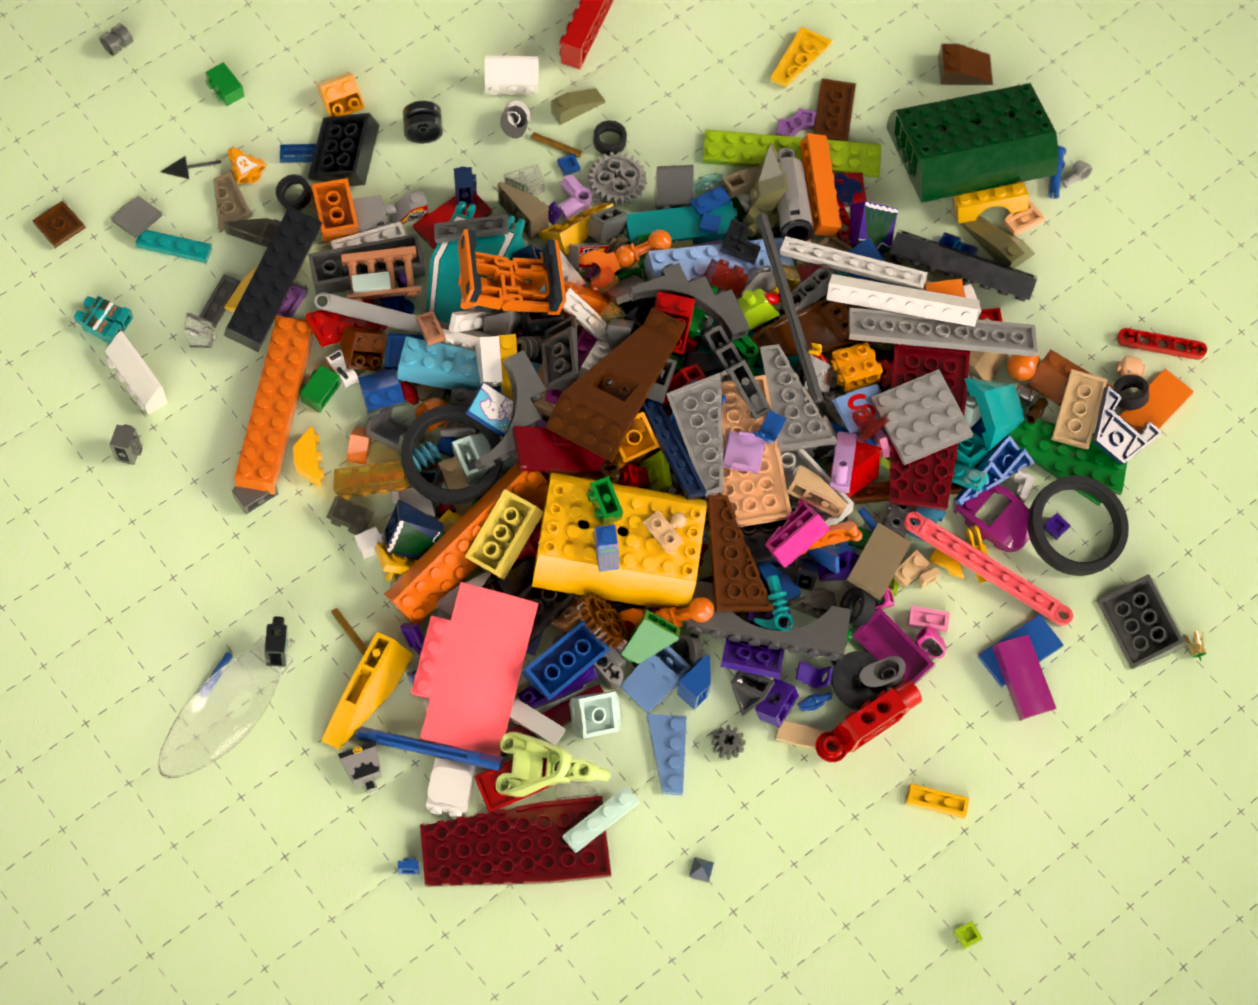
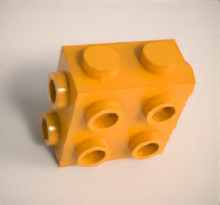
M868 342L855 344L845 349H838L832 352V360L829 361L833 371L837 374V383L839 386L842 385L844 392L878 383L883 373L881 364L876 361L875 351L873 348L870 349Z

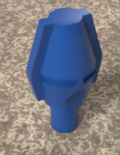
M830 692L822 695H810L797 703L800 711H814L823 706L826 701L831 700L832 695Z

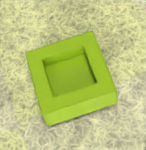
M973 921L968 922L953 932L964 950L983 939Z

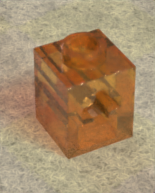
M607 266L591 278L592 283L590 286L596 294L600 292L602 295L620 282L612 269ZM600 277H607L608 285H600Z

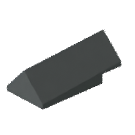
M575 315L544 331L545 341L541 342L545 387L548 390H566L577 380L578 350L577 320Z

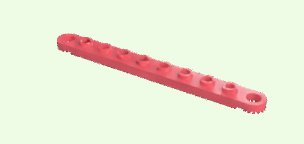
M910 512L905 517L904 526L907 530L1060 626H1066L1072 621L1073 613L1069 607L1063 605L1059 600L930 519H926L920 513L918 514V512ZM909 519H916L919 525L915 526L911 524ZM1064 612L1067 615V620L1060 618L1058 613Z

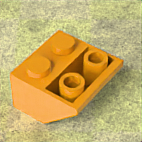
M350 72L316 84L329 117L348 115L365 109L354 75Z

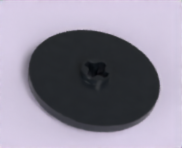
M862 651L849 652L843 655L842 660H837L833 667L831 676L833 690L838 699L852 709L861 710L860 707L867 701L873 702L879 693L884 690L887 691V688L882 686L874 688L868 687L863 683L858 684V679L856 678L859 677L861 670L865 666L879 661L871 654Z

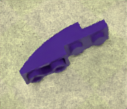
M592 665L550 701L533 686L518 693L520 701L533 709H537L583 689L585 684L598 678V674L594 665Z

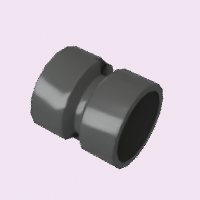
M118 23L111 28V33L107 31L99 37V40L104 49L111 56H115L122 50V47L126 48L133 42V37L123 24Z

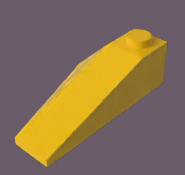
M613 203L598 204L583 211L582 215L570 217L566 223L560 225L555 223V225L547 227L540 231L538 235L545 243L547 239L558 240L561 252L564 255H569V244H581L589 236L587 230L590 216L612 207Z

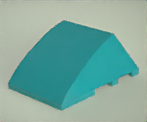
M965 378L970 397L975 396L986 429L982 436L987 451H990L1025 421V415L1015 384Z

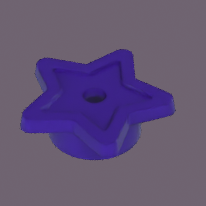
M553 201L548 206L549 222L555 225V221L559 219L561 212L556 206V202Z

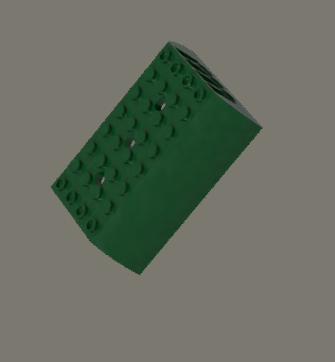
M1031 83L893 110L889 115L886 129L921 203L1000 187V185L1015 184L1019 181L1025 182L1057 175V133Z

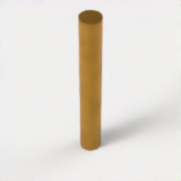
M533 132L531 136L533 140L566 153L574 154L576 157L581 158L583 151Z
M338 608L333 609L331 614L364 656L367 647Z

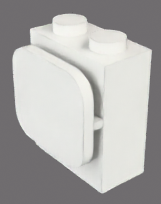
M435 757L428 786L426 810L438 815L448 813L451 817L455 818L467 817L476 766Z

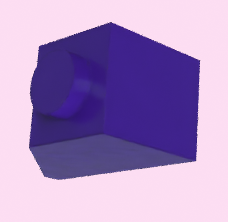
M850 551L838 554L840 573H834L819 564V581L846 580L860 555Z

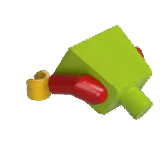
M778 288L770 292H764L762 289H757L753 292L746 290L743 293V297L738 299L737 302L750 330L780 315L776 307L781 298Z

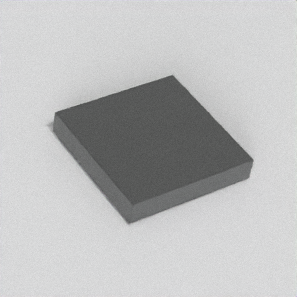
M137 196L111 219L113 223L136 239L163 215L161 211Z

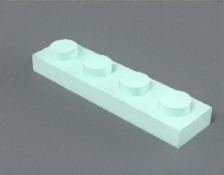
M627 786L565 833L563 839L577 853L637 806L639 800Z

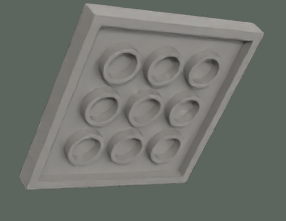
M939 369L877 394L870 399L904 465L973 436V432Z

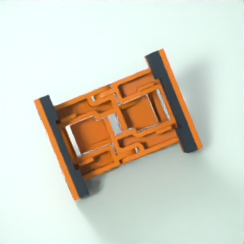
M464 229L458 242L460 263L458 285L461 289L462 299L460 307L462 309H469L476 305L498 310L502 307L504 311L560 314L566 302V293L558 240L547 239L546 245L540 254V259L512 258L510 260L507 257L475 252L477 246L475 230ZM477 274H482V275H486V276H491L492 279H491V278H486V277H480V275H477ZM544 285H545V290H546V292H545V291H540L541 288H542Z

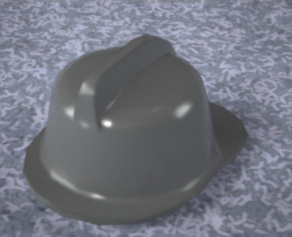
M512 100L506 105L500 121L501 128L506 135L513 139H518L524 135L530 121L528 106L519 100Z
M680 635L679 639L673 643V650L691 668H693V664L704 652L700 641L694 637Z
M889 656L871 663L861 670L859 675L860 681L868 687L876 688L882 686L893 688L902 681L906 669L905 661L898 656Z

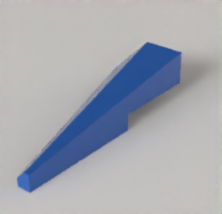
M1007 435L988 452L977 467V470L986 472L989 476L981 490L978 492L963 487L954 499V502L963 505L964 502L1008 479L1009 476L1017 473V471H1022L1028 465L1034 464V460L1025 449H1020L1010 435Z

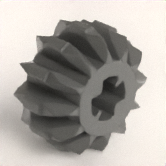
M727 725L726 730L720 727L719 733L714 732V739L711 741V745L715 746L713 749L714 753L720 752V758L727 755V760H730L731 755L737 758L738 752L743 753L744 748L742 746L745 745L746 741L742 739L743 733L737 734V727L730 730V725ZM725 740H728V742L732 741V745H729V743L725 744Z

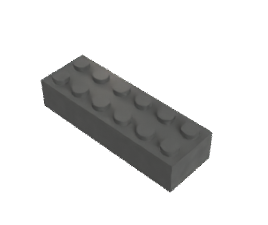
M417 233L308 254L316 295L321 292L332 294L351 290L349 269L342 265V254L415 246L417 258L412 260L414 278L426 276ZM402 259L395 260L393 267L395 281H398L397 277L401 273L406 276L404 261ZM376 262L375 273L387 272L386 264L384 262ZM358 264L356 267L357 275L368 274L365 264Z

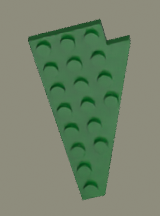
M981 419L980 425L985 428L983 420ZM1038 419L1032 425L1023 421L1008 434L1020 449H1025L1035 464L1057 479L1066 476H1085L1103 483L1115 494H1122L1127 462L1119 465L1093 443L1094 433L1088 450L1051 440L1055 424ZM1075 490L1097 506L1101 505V502L1091 494Z

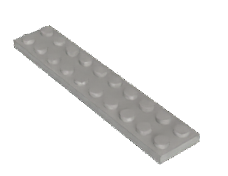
M849 308L848 311L850 340L1036 357L1038 352L1035 325L976 319L974 327L890 311Z

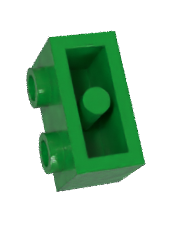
M609 476L591 482L586 494L589 502L594 504V515L597 521H601L602 526L621 520L624 512Z

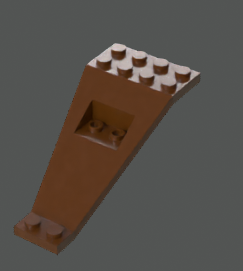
M826 298L797 312L808 350H812L811 343L821 344L822 351L848 348L855 344L866 342L868 344L883 342L849 339V326L845 328V325L848 324L849 308L869 309L868 307L829 301ZM787 317L765 326L750 337L757 345L759 352L762 346L779 344L786 356L798 355Z
M652 307L645 323L562 392L545 428L613 462L629 428L687 324ZM609 380H612L611 386L607 385ZM628 388V393L624 395V389Z

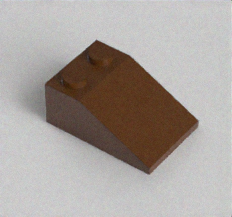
M941 44L938 54L941 85L993 84L990 54L961 44Z

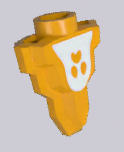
M231 147L228 149L229 160L232 163L231 170L237 185L247 182L250 184L256 183L261 178V173L267 166L266 163L252 155H245L238 148Z

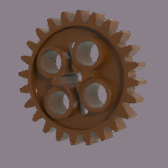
M589 592L578 599L576 608L579 610L578 614L582 616L580 619L586 623L584 626L589 628L590 633L595 634L596 639L599 638L602 644L606 643L608 648L611 646L613 649H620L628 643V636L630 634L627 632L628 628L624 626L625 621L620 619L621 615L616 612V609L611 608L610 603L607 604L604 598L601 600L599 595L595 596L594 593L590 594Z

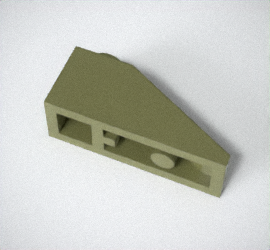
M596 88L568 92L551 100V113L557 122L562 125L604 104L605 100Z

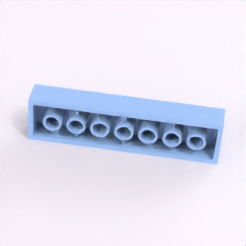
M782 237L774 238L786 279L789 280L795 271L793 259L780 255V249L784 240ZM763 239L748 241L761 247L755 264L720 251L722 244L648 251L643 261L648 281L655 276L660 277L661 271L666 265L680 263L688 282L695 277L701 278L706 276L708 282L716 287L738 285L752 268H759L760 265H769L771 267Z

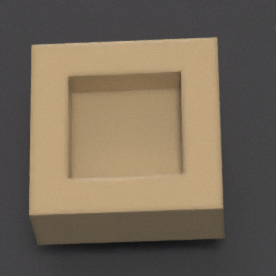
M937 567L932 570L930 568L925 569L920 573L917 583L920 588L936 582L941 573Z

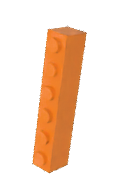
M807 133L800 142L814 228L813 234L833 237L841 229L842 223L839 218V205L836 199L837 191L834 186L827 136Z

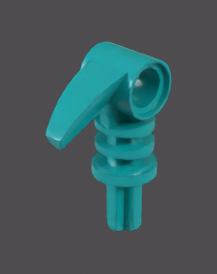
M771 575L767 577V582L771 594L768 596V599L773 602L772 605L775 609L772 611L773 619L755 618L754 623L769 630H791L793 619L787 612L790 610L789 607H786L788 601L784 600L787 592H782L778 575ZM787 618L790 624L788 627L782 628L778 624L779 620Z

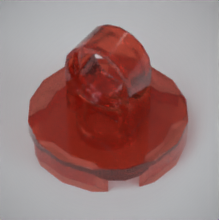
M865 407L855 410L852 414V419L862 431L856 440L862 445L874 436L877 431L881 430L890 421L886 414L877 420ZM859 413L864 416L865 420L860 418Z

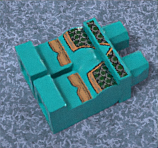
M99 295L96 298L87 296L83 303V306L88 309L87 312L77 310L74 315V320L82 326L83 331L89 332L111 344L115 335L122 330H126L133 319L131 309L119 307Z

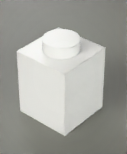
M376 527L354 536L355 543L363 559L376 554L375 546L377 542L385 543L382 531L378 532Z

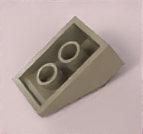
M498 183V203L509 216L515 217V223L519 219L525 220L523 232L530 240L548 227L549 208L545 202H541L538 197L508 184Z

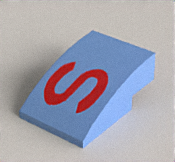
M878 384L855 390L833 400L850 434L870 430L874 426L882 425L870 400L871 397L882 393Z

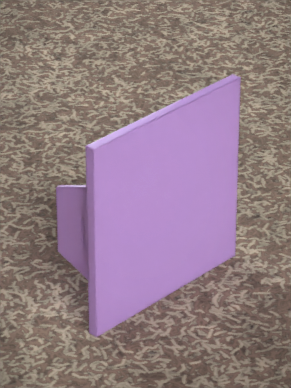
M729 431L723 454V467L759 474L766 441L755 436L753 433Z

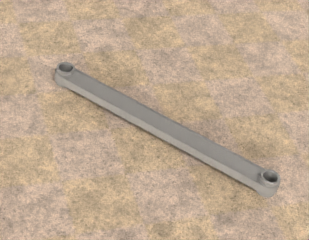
M327 292L318 293L314 298V303L319 309L423 335L416 322L415 316L417 315ZM320 296L327 298V305L322 306L319 303L318 299ZM438 321L442 329L449 330V323ZM477 330L459 332L475 337H494Z

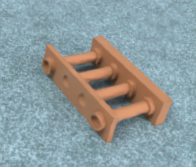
M410 246L342 254V265L349 269L352 294H346V298L362 301L404 295L411 298L421 294V286H415L412 260L417 258L416 247ZM402 259L405 265L407 287L396 289L393 263L395 260ZM376 262H384L386 264V271H389L391 289L354 294L352 276L357 275L356 267L358 264H365L368 274L375 273Z

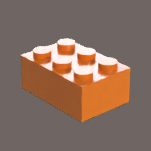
M348 178L311 184L317 218L323 222L320 229L323 243L358 234L359 227Z

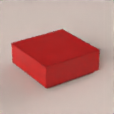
M407 381L400 383L404 400L412 405L418 404L419 400L415 386Z

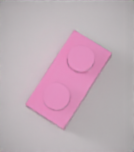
M911 606L908 626L923 629L925 626L930 625L936 631L946 633L950 612Z

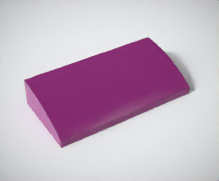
M881 608L873 614V617L867 624L860 626L852 634L879 661L889 656L902 658L906 665L902 681L908 679L916 684L936 666Z
M1029 635L995 644L992 648L1019 720L1022 721L1056 710V705Z

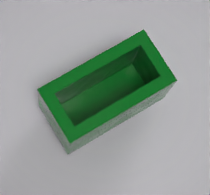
M224 62L205 72L207 86L210 90L213 89L215 91L217 99L220 102L223 101L226 106L245 97L243 86Z
M320 365L318 370L312 372L309 382L301 387L299 392L301 402L321 412L340 387V375Z

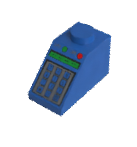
M615 525L595 527L593 539L599 572L619 570L618 539Z

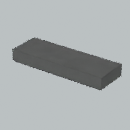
M223 274L198 317L199 322L216 328L226 311L224 306L241 281Z

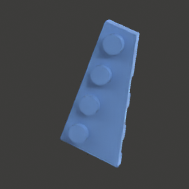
M647 714L646 717L662 794L683 796L686 716Z

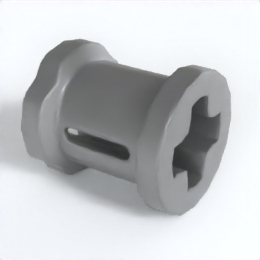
M1018 383L1016 390L1019 399L1030 406L1036 390L1031 391L1021 387V384Z

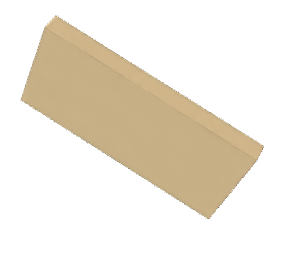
M1071 369L1051 440L1086 450L1089 449L1104 388L1108 379Z

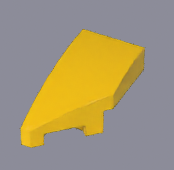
M936 548L929 558L930 562L947 569L948 574L963 579L964 576L960 563Z

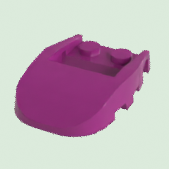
M999 484L987 491L981 492L977 497L964 502L963 505L957 504L953 511L955 514L959 512L965 518L964 523L969 528H974V525H977L980 530L981 539H987L994 543V547L1002 551H1019L1030 540L1027 528L1029 508L1010 490ZM994 493L1001 494L1011 503L989 527L975 515Z

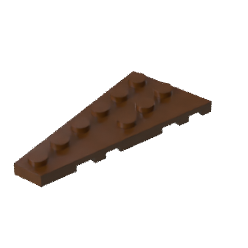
M708 495L707 512L715 612H772L774 607L772 603L770 604L765 586L763 587L759 577L760 573L750 549L744 541L743 532L737 524L736 515L728 496Z

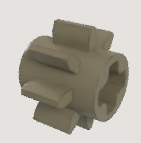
M617 235L616 238H611L607 245L611 247L609 251H614L615 253L619 246L628 245L629 241Z

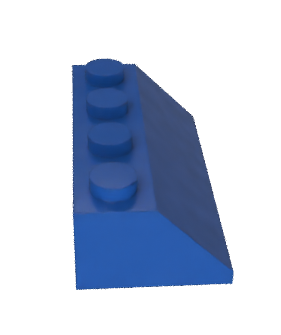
M584 621L521 672L533 688L549 701L611 650L607 647L606 643L602 644L599 638L596 639L594 633H590L589 628L584 626L586 624Z

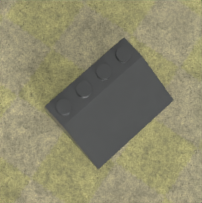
M1150 574L1097 600L1131 669L1164 658L1189 646L1154 578Z

